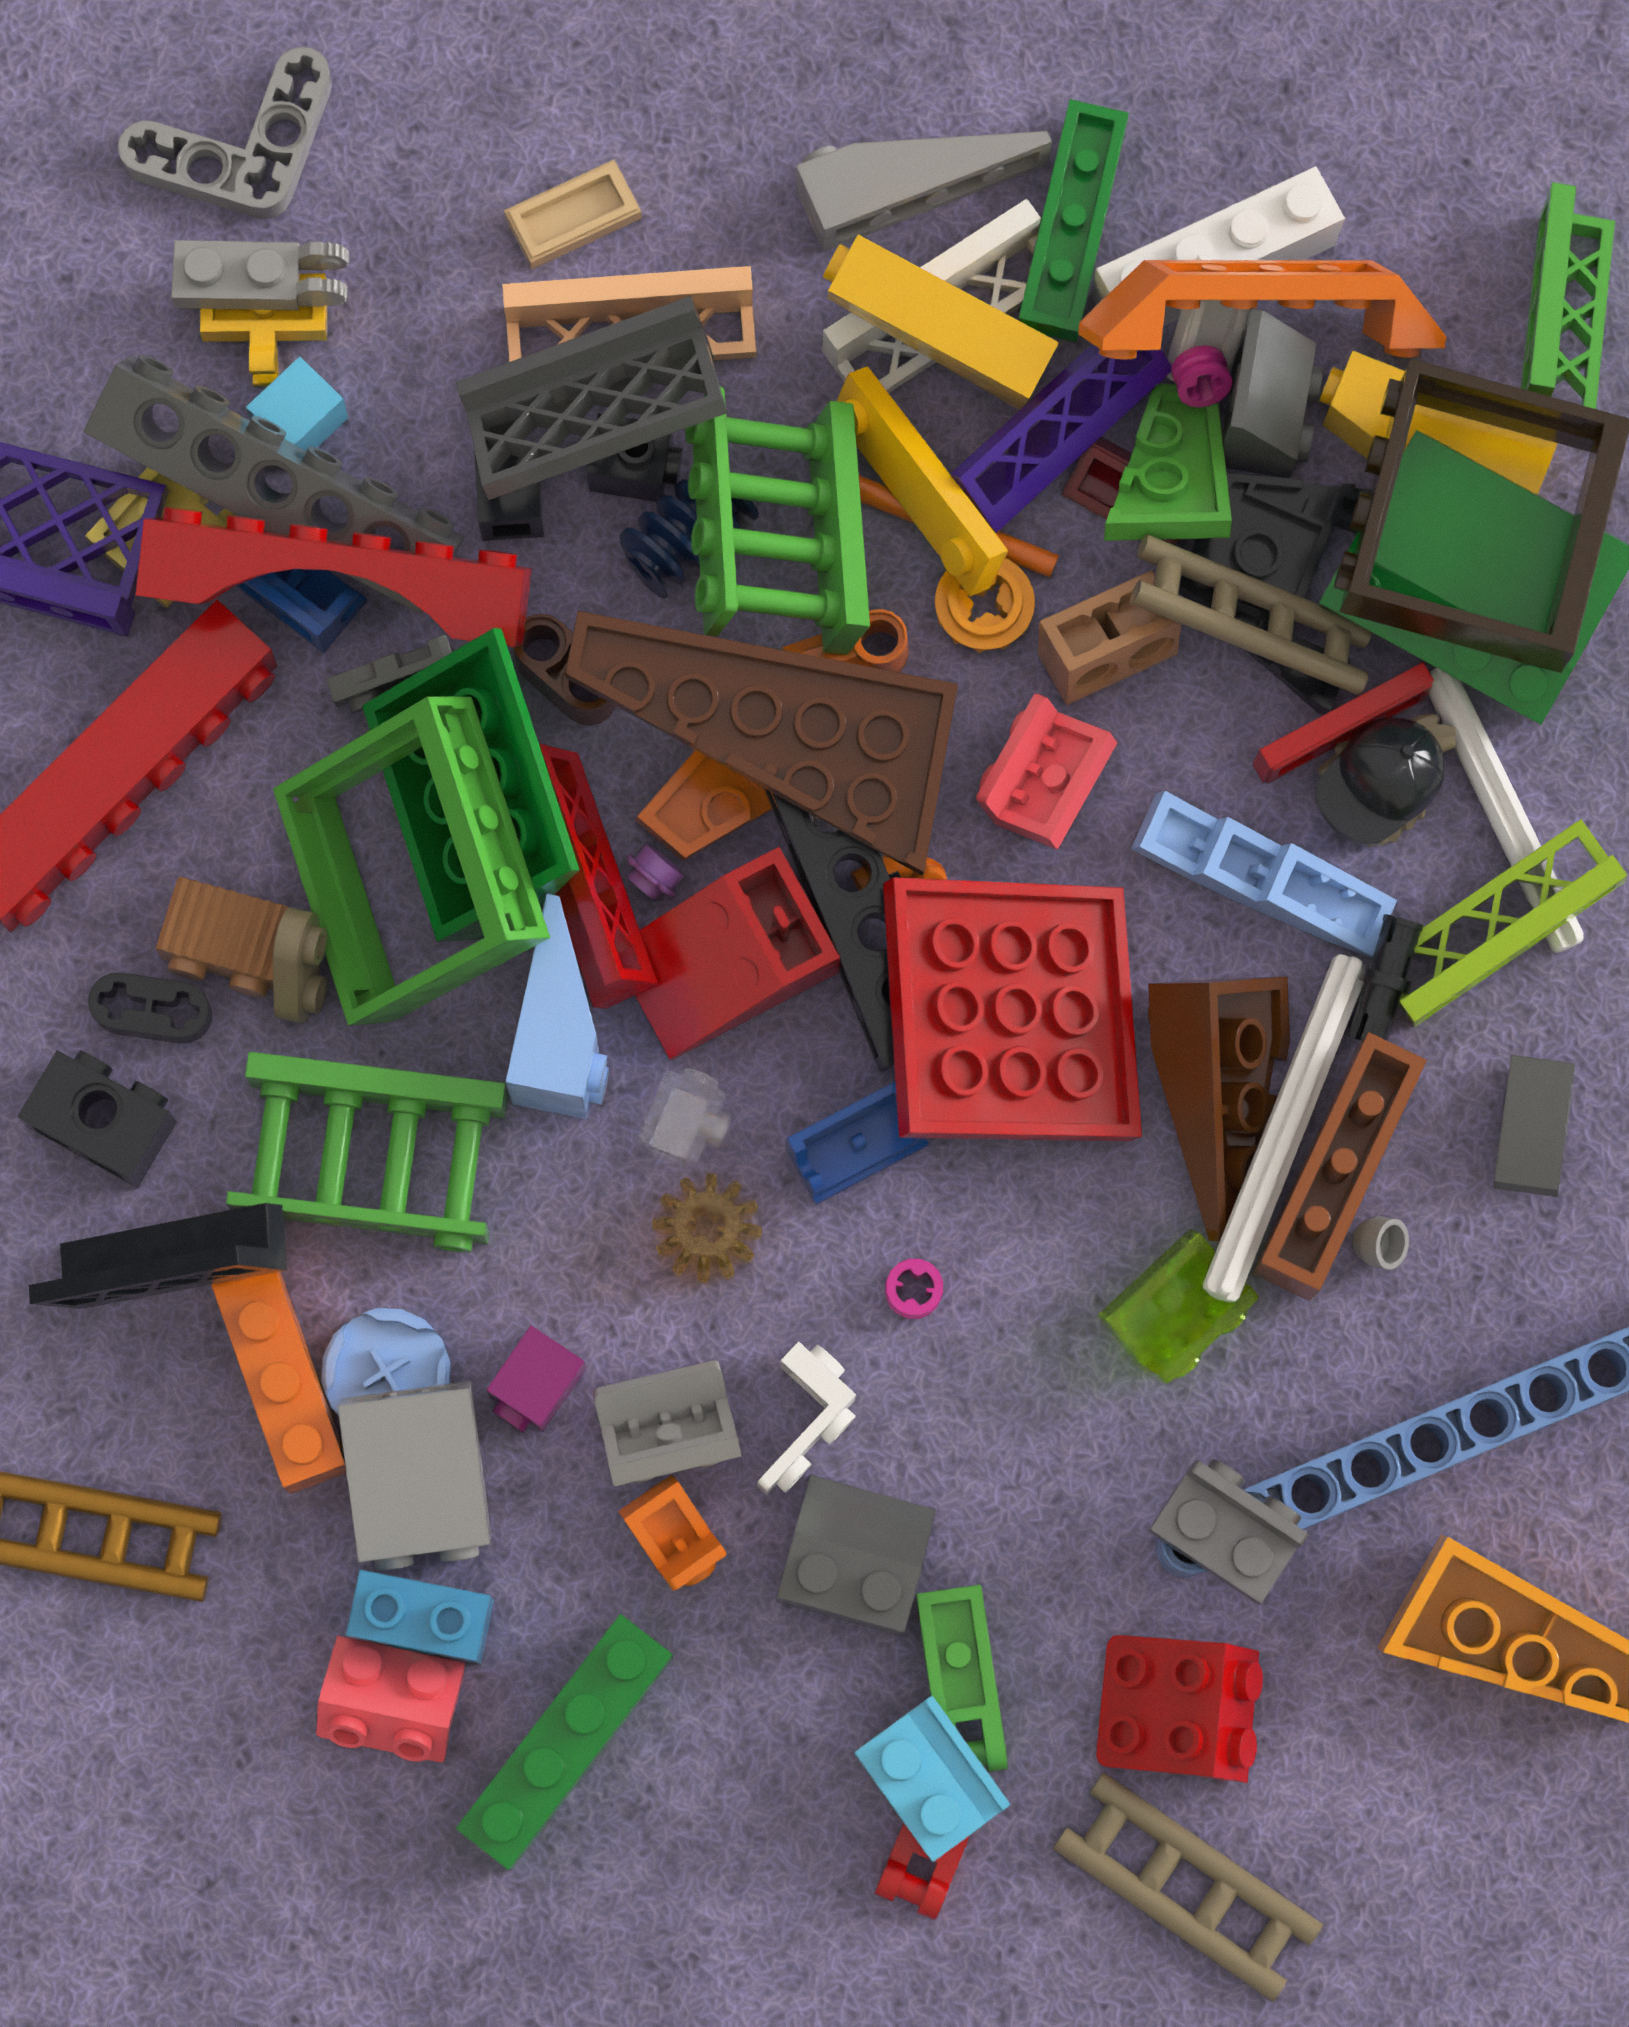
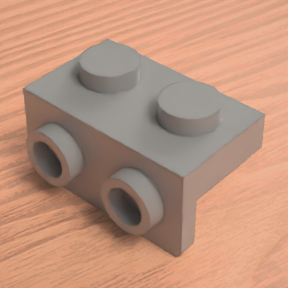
M716 1360L606 1385L593 1390L594 1402L614 1487L632 1482H645L657 1476L695 1467H708L720 1461L742 1457L720 1363Z

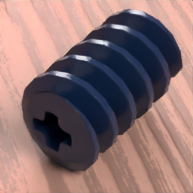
M682 479L675 486L676 498L663 495L657 501L658 515L648 511L640 515L638 518L640 531L626 527L619 535L622 549L634 572L653 593L664 599L668 597L661 580L665 575L681 585L687 580L680 565L683 559L700 569L699 556L694 555L691 548L692 530L697 520L696 500L689 497L688 480ZM731 498L733 528L741 529L735 516L739 511L754 521L759 517L758 509L753 501Z

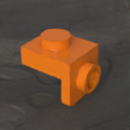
M672 1474L618 1511L659 1574L673 1591L683 1585L691 1586L703 1581L714 1571L716 1562L727 1554Z

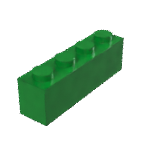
M620 1614L455 1829L507 1870H512L673 1660V1654Z

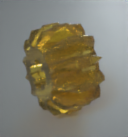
M714 1173L706 1174L704 1180L705 1192L701 1193L696 1192L695 1186L689 1177L681 1179V1192L686 1199L684 1202L667 1193L663 1194L660 1199L662 1207L675 1217H657L652 1221L653 1231L660 1234L673 1235L662 1240L656 1246L659 1257H668L681 1251L682 1253L673 1265V1273L681 1277L687 1272L692 1262L698 1263L697 1281L699 1284L704 1285L709 1282V1265L712 1264L718 1265L721 1276L728 1281L734 1278V1268L728 1258L730 1255L746 1264H750L754 1259L752 1250L739 1240L755 1241L760 1240L762 1237V1227L756 1224L740 1223L753 1217L758 1212L757 1203L754 1200L745 1201L734 1207L733 1204L738 1199L742 1190L741 1184L733 1181L727 1186L722 1195L717 1194V1175ZM706 1214L710 1222L721 1220L724 1223L725 1228L718 1227L717 1241L709 1243L704 1235L692 1237L689 1230L697 1229L696 1218L698 1216Z

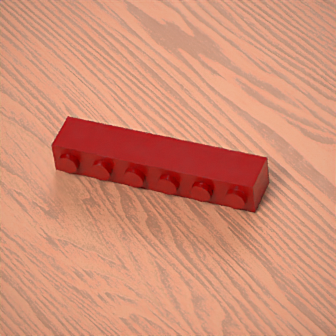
M218 599L0 814V923L10 933L20 923L27 927L38 920L51 903V898L48 895L65 878L71 882L83 875L96 859V853L93 850L110 833L116 837L128 830L141 813V808L138 805L155 788L162 792L173 785L186 768L183 760L200 743L204 747H208L218 740L231 722V719L227 716L244 699L249 703L257 700L274 681L275 675L272 671L278 665L272 649Z

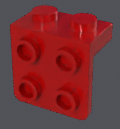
M1127 1635L1111 1637L1106 1647L1096 1749L1098 1762L1102 1766L1110 1768L1193 1775L1222 1781L1248 1783L1249 1768L1253 1765L1257 1753V1739L1255 1732L1252 1730L1254 1706L1263 1686V1673L1258 1663L1259 1651L1219 1642Z

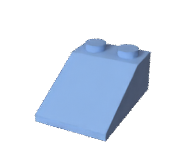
M546 894L542 914L550 938L536 945L534 949L506 1085L513 1105L587 1119L590 1104L602 1105L609 1075V1067H606L607 1055L599 1053L597 1036L560 897Z

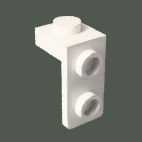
M798 1341L781 1360L780 1368L825 1409L759 1479L757 1487L766 1496L776 1485L786 1493L812 1465L804 1457L810 1448L820 1438L824 1439L829 1445L832 1444L856 1417L848 1409L855 1401L856 1394L839 1379L845 1371L844 1368L818 1344L809 1351Z

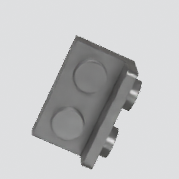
M1212 1459L1209 1465L1206 1466L1197 1460L1189 1467L1148 1532L1257 1605H1260L1296 1549L1302 1546L1309 1534L1297 1526L1301 1516L1281 1501L1267 1496L1264 1503L1242 1490L1241 1487L1246 1480L1227 1465Z

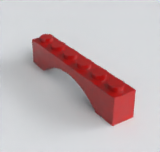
M164 507L163 518H146L143 521L135 596L201 604L216 599L239 584L268 573L290 569L332 570L366 578L399 593L427 613L452 639L472 641L492 628H501L507 646L516 647L523 644L532 568L516 566L517 554L479 550L478 561L454 558L453 545L416 541L415 552L390 549L391 537L353 532L352 544L327 540V528L290 524L289 535L264 532L265 520L227 515L226 527L201 523V511Z

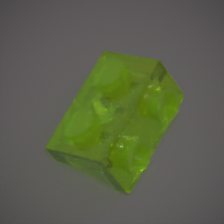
M1191 1228L1097 1315L1136 1364L1144 1372L1165 1384L1193 1370L1201 1359V1353L1220 1335L1227 1334L1236 1329L1245 1320L1248 1309L1259 1299L1258 1294L1247 1284H1244L1239 1299L1233 1303L1213 1298L1203 1289V1282L1215 1251L1201 1233Z

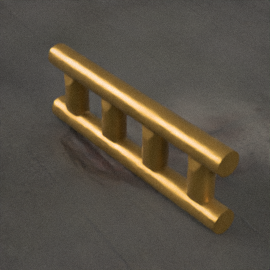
M0 1471V1519L5 1499L43 1506L35 1544L0 1538V1565L204 1602L209 1577L189 1573L197 1534L217 1537L222 1521L221 1511ZM69 1511L107 1517L99 1556L61 1549ZM133 1522L171 1529L164 1568L125 1561Z

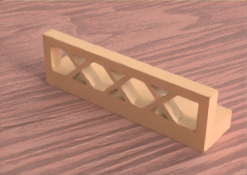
M751 266L502 284L509 362L522 358L520 328L546 325V327L562 339L558 343L560 344L579 337L592 322L607 321L612 325L691 296L702 325L715 313L740 312L743 341L717 343L707 335L714 356L712 360L756 357ZM575 324V326L570 331L566 330L561 325Z

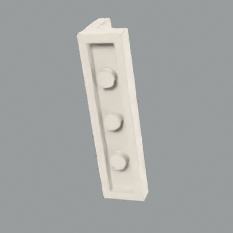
M1025 199L920 268L959 289L967 285L993 289L990 306L1009 315L1022 306L1027 283L1002 279L1005 261L1025 247H1028L1031 253L1034 254L1041 217L1030 202ZM998 265L996 277L984 275ZM1000 291L1012 293L998 302ZM849 313L823 330L822 352L844 382L848 373L855 371L849 362L867 350L892 354L889 374L879 380L888 393L936 363L910 346L903 345L898 339H895V343L882 341L890 335L853 313ZM899 356L912 358L898 367Z

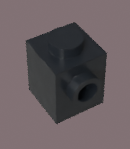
M598 413L597 420L602 415L601 413ZM624 417L617 426L623 427L638 420ZM673 433L589 463L587 471L589 491L657 502L664 495L666 484L677 485L683 448L673 447Z

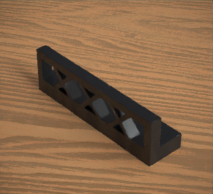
M262 1203L60 1243L62 1279L29 1285V1300L31 1305L83 1309L286 1271L282 1205Z

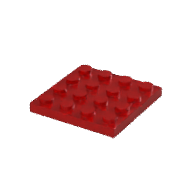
M893 877L883 883L899 1138L1130 1142L1142 1137L1124 887Z

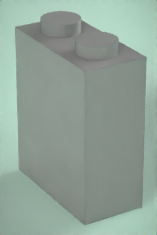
M471 1381L341 1398L338 1404V1413L358 1563L374 1560L376 1570L397 1569L413 1565V1555L439 1552L441 1561H457L476 1557L479 1555L478 1546L490 1545L491 1527Z

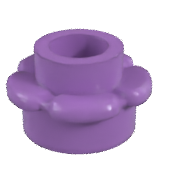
M648 843L644 845L636 856L629 853L627 861L634 868L627 877L635 886L655 901L662 893L672 898L677 895L675 887L685 877V874L670 859Z

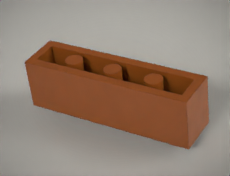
M1370 1032L1367 1033L1354 1052L1251 1272L1252 1274L1308 1301L1321 1290L1427 1062L1426 1059Z

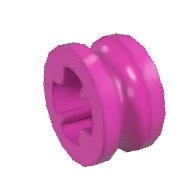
M1203 345L1190 348L1176 357L1172 364L1171 375L1177 385L1178 396L1181 402L1188 406L1199 408L1213 405L1226 397L1232 388L1233 380L1227 368L1226 359L1222 351L1216 347Z
M907 1259L899 1262L890 1271L885 1284V1297L889 1307L897 1315L907 1319H920L930 1315L938 1307L943 1295V1280L940 1272L930 1262L923 1259ZM908 1272L915 1280L926 1276L930 1280L932 1288H926L925 1295L931 1298L922 1305H919L913 1298L903 1302L896 1290H902L903 1283L897 1280Z

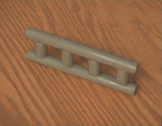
M1146 534L1143 537L1137 550V558L1157 565L1154 585L1139 580L1132 591L1130 604L1353 694L1360 695L1368 681V672L1348 664L1350 644L1364 649L1368 645L1373 632L1323 605ZM1181 576L1213 588L1211 608L1178 595ZM1238 599L1270 611L1267 631L1235 618ZM1294 621L1326 634L1324 654L1292 641Z
M1102 1772L1089 1792L1090 1795L1105 1804L1084 1838L1066 1827L1052 1849L1273 2002L1287 1982L1286 1978L1271 1969L1276 1958L1291 1935H1294L1309 1946L1319 1934L1323 1923L1114 1778ZM1127 1820L1160 1843L1138 1876L1106 1854V1851ZM1182 1858L1215 1881L1194 1914L1160 1892ZM1236 1897H1239L1270 1919L1249 1952L1215 1930Z

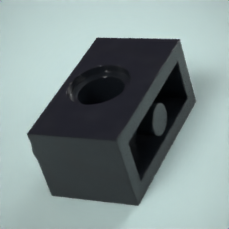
M57 1050L17 1117L29 1129L138 1188L177 1123L171 1113L164 1109L168 1099L138 1081H135L129 1090L109 1079L108 1077L113 1069L84 1051L79 1050L73 1059ZM99 1100L116 1102V1116L108 1126L94 1129L86 1125V1113L93 1103Z

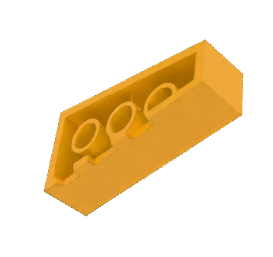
M1440 1534L1377 1648L1383 1653L1410 1659L1629 1723V1640L1455 1540Z

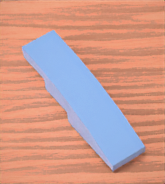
M1167 791L1155 793L1131 847V850L1227 898L1365 957L1373 956L1383 923L1384 914L1391 915L1397 902L1396 899L1292 843L1279 845L1229 817L1217 819Z

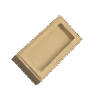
M615 160L609 161L504 210L505 219L531 269L642 219L641 209Z

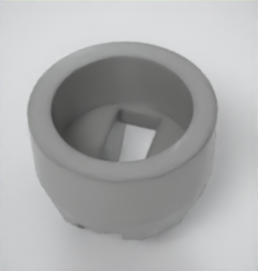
M1382 1216L1370 1217L1361 1222L1353 1233L1352 1247L1356 1256L1371 1267L1393 1270L1406 1257L1409 1235L1405 1224L1399 1219Z

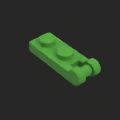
M981 1584L917 1593L915 1598L930 1696L935 1698L955 1728V1723L980 1720L982 1739L966 1743L981 1764L986 1766L988 1772L1007 1770V1755Z

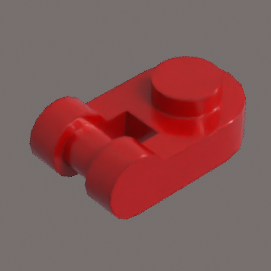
M903 1823L874 1894L893 1902L896 1896L918 1906V1914L935 1921L968 1843L969 1836L934 1861L936 1865L930 1880L927 1881L906 1872L913 1853L928 1860L930 1859Z

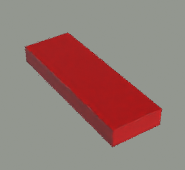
M1424 662L1259 749L1252 765L1261 781L1269 784L1331 751L1338 743L1349 741L1373 722L1379 719L1392 718L1424 701L1433 686L1434 679Z

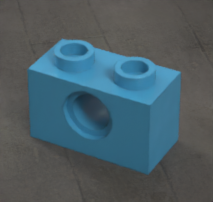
M360 1570L346 1636L351 1639L481 1665L494 1599L487 1594Z

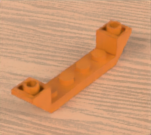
M1143 260L1079 322L1078 335L1099 348L1100 355L1113 359H1134L1137 357V350L1161 349L1165 306L1176 309L1200 308L1201 300H1220V304L1226 307L1255 309L1258 307V300H1277V304L1284 307L1311 309L1315 307V300H1334V304L1341 307L1365 309L1362 333L1384 346L1383 352L1386 354L1406 358L1420 356L1421 349L1445 348L1446 343L1444 332L1401 277L1372 260Z

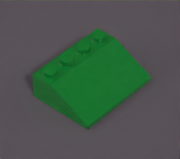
M1417 429L1402 455L1369 585L1545 633L1574 514ZM1360 532L1357 533L1347 552L1355 553ZM1604 532L1575 653L1561 673L1341 613L1339 611L1345 591L1334 588L1338 569L1319 603L1541 725L1629 570V544Z
M492 628L363 704L362 707L369 729L372 730L427 696L472 697L541 908L545 903L546 894L554 895L580 869L502 629ZM423 747L385 768L383 774L437 942L484 939Z

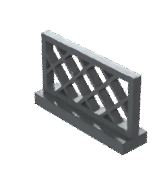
M691 296L456 382L459 397L467 412L481 484L488 500L727 413L712 360L714 358L712 349ZM654 383L667 386L657 399L643 397ZM688 390L708 395L683 405L677 404ZM594 405L608 407L597 421L584 419ZM629 412L642 415L634 423L623 427L617 426ZM536 426L548 429L537 443L524 440ZM569 434L583 436L576 444L565 448H558ZM510 455L523 458L518 465L496 473Z

